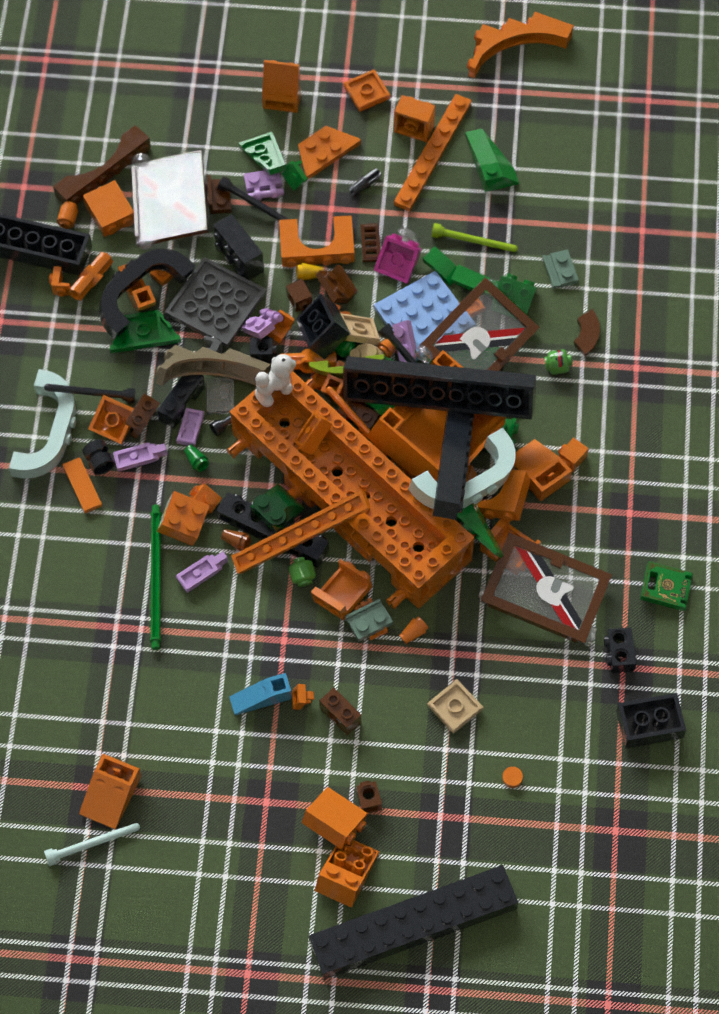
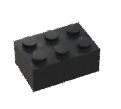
M232 214L214 224V245L219 252L222 251L225 255L227 263L234 266L236 274L251 280L264 272L263 252Z
M322 294L296 318L308 347L323 359L331 355L351 334L336 304Z
M677 693L621 702L617 705L616 714L625 748L684 738L686 727Z

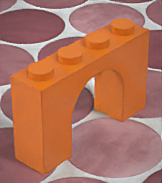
M352 215L333 217L334 239L328 246L320 249H312L302 244L298 236L297 219L279 220L282 267L292 268L301 265V263L331 265L355 262Z
M472 465L467 466L466 482L477 476ZM511 470L508 479L497 496L477 503L483 517L487 519L502 518L505 521L520 520L531 482L526 471Z

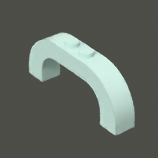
M39 369L34 383L36 394L52 397L59 403L48 442L43 449L36 453L26 454L14 451L9 465L12 477L35 478L50 472L59 464L64 456L67 445L71 443L72 434L70 433L72 428H75L77 420L75 417L76 405L74 396L71 393L51 392L44 389L45 384L69 386L62 377L53 372Z
M503 428L487 437L484 447L493 457L495 465L466 482L463 508L472 503H479L488 494H494L508 479L516 454L514 444ZM426 471L411 480L408 490L419 502L429 508H434L437 482Z

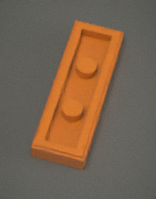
M79 457L62 464L84 513L86 514L102 507V503L81 458Z

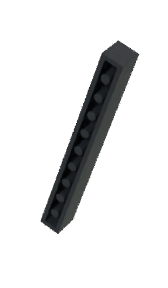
M447 411L432 516L456 520L457 514L462 513L474 414Z

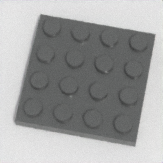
M204 257L166 309L165 316L204 336L218 338L222 341V345L228 348L266 294V289Z

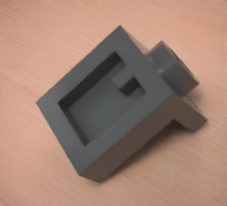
M205 335V347L222 354V341L216 337Z

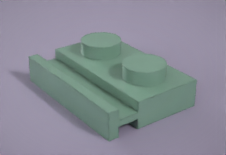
M568 249L550 253L548 256L542 255L552 289L578 284L579 279Z
M380 599L345 616V620L348 622L358 642L393 625V620Z

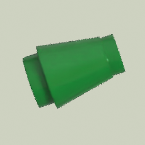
M188 445L184 449V453L193 470L202 472L209 466L208 457L193 445Z

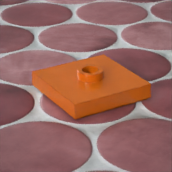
M375 69L343 82L345 90L359 112L391 99L390 93Z

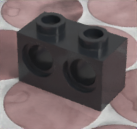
M632 627L608 629L607 636H604V647L608 648L609 654H606V664L610 666L611 673L635 671L636 657ZM614 639H621L623 643H615ZM623 657L625 661L619 662L616 658Z

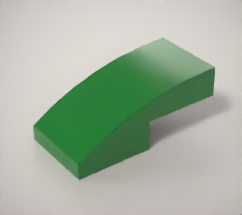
M434 246L423 257L422 262L436 271L440 278L451 286L453 284L451 278L457 266Z

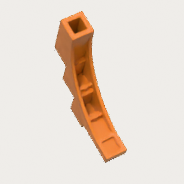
M534 12L532 18L529 17L526 24L508 18L506 24L503 23L501 30L483 24L474 36L476 47L473 59L470 58L467 64L469 69L468 76L475 78L481 65L489 58L513 46L543 43L566 49L572 38L574 25L538 12Z

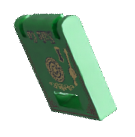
M649 561L645 570L640 600L685 611L692 582L690 579H692L693 573ZM657 576L655 589H648L649 577L655 578Z

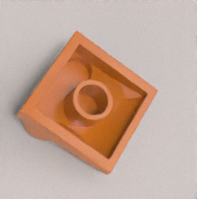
M103 395L88 429L122 444L130 430V427L125 422L134 408Z

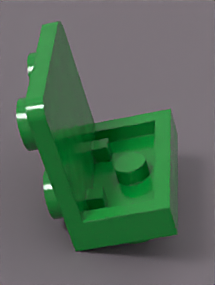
M507 273V276L502 275L497 288L527 315L533 296L538 287L534 286L535 282L527 279L522 282L517 280L518 276ZM493 298L490 307L491 311L518 320L500 302Z

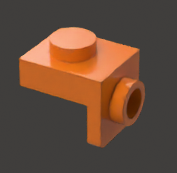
M54 266L53 273L49 275V284H51L53 295L70 296V284L62 283L63 273L61 267Z
M279 310L278 312L283 316V320L275 324V329L267 334V336L281 343L291 330L295 319L284 311Z
M206 484L196 485L189 493L191 498L210 505L207 513H212L222 499Z

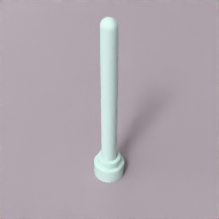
M134 823L58 851L57 849L52 850V848L45 850L44 853L48 865L57 864V861H60L62 857L136 832L140 829V825Z

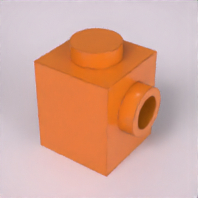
M573 438L567 445H562L558 453L559 457L574 472L587 458L589 448Z

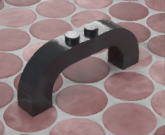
M170 249L150 250L139 256L135 261L133 259L130 260L122 272L119 270L112 276V280L107 284L99 304V316L104 329L114 340L128 329L130 321L120 312L117 300L151 271L162 270L171 274L181 284L194 272L196 265L183 254Z

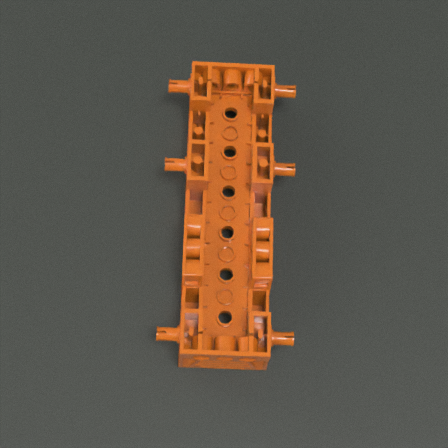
M292 371L290 376L293 391L289 395L282 394L281 390L273 391L271 395L274 403L271 407L262 406L256 399L254 390L229 411L233 435L238 440L227 448L228 454L232 455V458H236L237 455L247 448L258 459L265 455L284 473L285 484L290 488L287 492L295 499L301 498L310 508L317 504L323 510L360 490L365 491V494L369 496L368 501L371 509L333 529L369 563L376 559L391 574V584L398 589L386 599L389 606L392 604L391 608L395 609L404 599H408L418 609L421 608L472 561L474 536L476 535L471 534L456 520L432 516L433 509L419 502L408 490L411 479L367 440V437L360 429H355L314 391L317 385L314 381L312 382V379L304 382ZM314 410H316L328 419L332 426L315 452L310 455L302 451L294 440ZM282 421H288L290 423V425L285 428L281 427L279 424ZM334 470H341L343 474L336 477L332 472ZM392 519L395 520L397 524L393 527H390L386 524V522ZM415 545H422L424 550L416 552L413 547Z

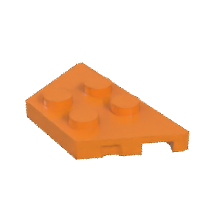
M324 126L299 143L298 149L301 161L303 162L302 166L308 180L359 146L361 140L342 131Z

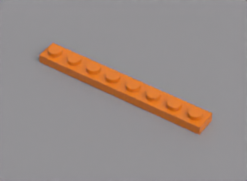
M455 94L395 198L394 206L409 212L411 211L471 106L472 100Z
M360 490L232 555L237 573L242 574L370 510L371 507L365 491Z

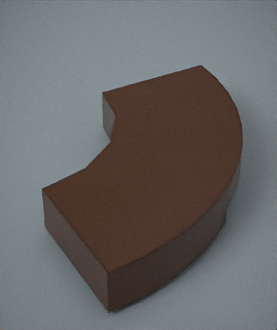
M593 309L577 319L581 332L579 337L574 340V345L584 357L589 355L595 348L600 334L599 320Z

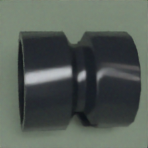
M97 439L91 441L83 448L82 452L86 460L90 461L89 466L93 474L102 475L115 467V460L111 453H109L104 440Z

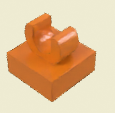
M297 684L292 690V708L294 710H300L305 704H311V700H314V692L306 691L305 684Z

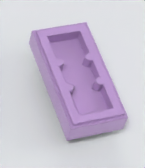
M190 408L185 409L176 440L177 444L196 446L205 415L204 411Z

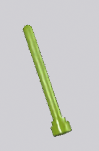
M434 223L431 237L437 239L445 236L510 252L518 250L516 245L447 230L445 227H442V224Z

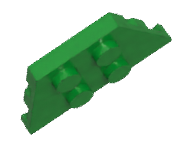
M159 310L124 315L130 321L128 329L110 345V353L181 343V338L172 329L171 324L164 319L163 314Z

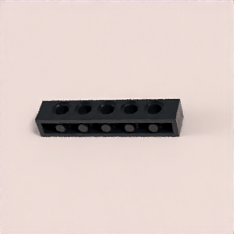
M227 492L216 510L217 519L260 540L275 534L262 520L259 522L253 521V519L259 518L250 510L253 502L249 503L243 500L240 495ZM238 510H243V511H245V512L242 513V514H237V513H236ZM291 521L285 528L293 525L294 523ZM318 535L286 552L297 558L305 557V560L312 561L313 565L318 568L329 550V541L324 536ZM305 543L312 544L310 547L303 546Z

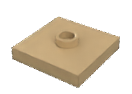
M340 313L351 333L345 341L379 346L380 338L373 318Z
M458 679L427 703L432 712L453 734L483 710V706Z

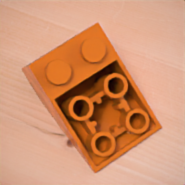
M264 60L263 109L298 113L301 98L299 64Z
M532 440L515 452V462L512 469L527 472L531 480L529 489L540 501H543L571 480L572 470L567 464L537 440Z
M102 754L94 770L79 815L116 830L142 777L140 768Z
M355 840L350 845L346 844L342 850L336 846L318 875L314 891L352 908L376 861L379 851Z

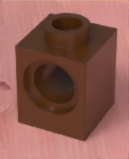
M303 279L286 286V295L296 312L305 310L312 303V295Z
M364 781L359 786H356V793L362 810L367 812V814L382 810V802L376 781ZM366 793H371L374 795V797L369 800L365 799L363 796Z

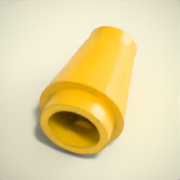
M301 263V265L296 267L297 279H303V281L315 279L319 270H323V266Z

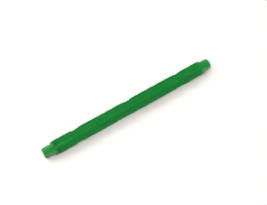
M155 504L152 505V512L150 513V642L152 650H159L161 642V533L157 532L162 513L160 512V505Z

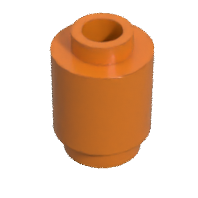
M66 201L61 205L56 221L61 228L69 229L74 227L78 206L70 201Z

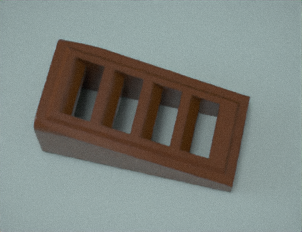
M361 224L363 262H376L380 254L379 224ZM365 238H376L371 240H365ZM366 252H377V254H366Z

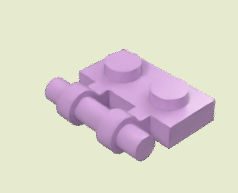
M263 170L244 174L247 192L254 191V193H248V195L258 201H261L262 198L272 197L273 199L284 195L283 188L276 189L277 187H282L280 172L269 175Z
M269 308L261 309L260 317L249 318L241 328L244 333L262 339L275 329L274 325L281 322L283 316L280 312L272 311Z

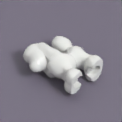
M280 354L272 358L269 374L259 372L255 378L257 387L255 397L264 407H271L274 400L271 395L273 391L281 390V393L284 395H289L293 391L290 374L296 366V361L286 354Z

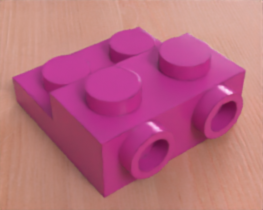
M392 233V236L388 235L385 237L374 271L407 284L423 248L418 247L419 243L409 240V242H405L402 240V236Z

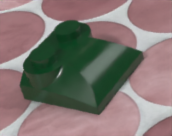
M276 484L265 494L257 496L250 506V510L275 533L283 530L305 510L280 484Z

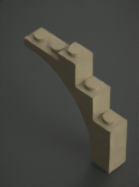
M174 345L170 350L166 351L164 355L165 362L158 366L155 376H157L156 384L161 386L170 379L187 375L223 376L256 385L255 378L259 372L268 374L270 364L231 348L221 354L202 347L197 352H192Z

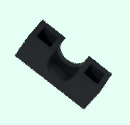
M187 375L179 379L157 409L159 421L173 429L176 428L184 416V410L190 399L196 400L205 388L203 375Z

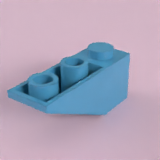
M283 673L266 678L229 696L234 715L291 700L292 693L287 675Z

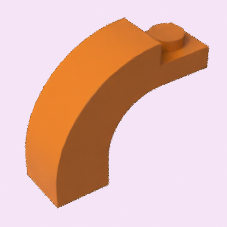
M125 265L118 267V271L120 270L121 272L125 269ZM140 279L126 291L137 312L156 305L150 286H146L143 279Z

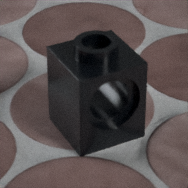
M250 338V356L266 363H272L273 356H277V345H273V338Z

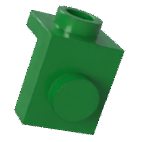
M301 160L289 162L286 165L287 170L281 173L293 191L297 190L308 180L299 167L303 163Z

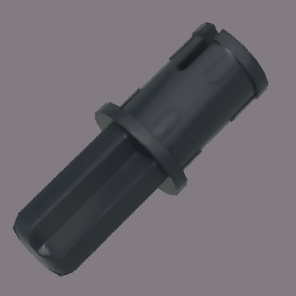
M376 168L367 175L361 176L356 183L348 187L350 193L353 196H357L364 189L370 188V184L382 176L381 172Z

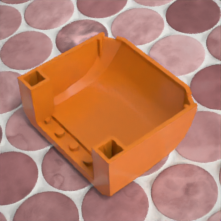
M444 350L431 362V365L464 368ZM395 406L393 409L389 408L379 418L366 437L414 476L417 477L428 471L433 479L437 481L447 411ZM474 414L468 465L484 448L487 437L498 431L505 424L506 417Z

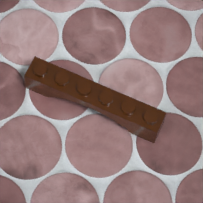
M136 125L122 134L117 150L103 165L84 174L66 176L53 186L55 197L63 204L66 201H70L78 205L83 199L84 194L106 184L111 177L119 174L127 165L134 163L142 154H146L151 148L149 137Z

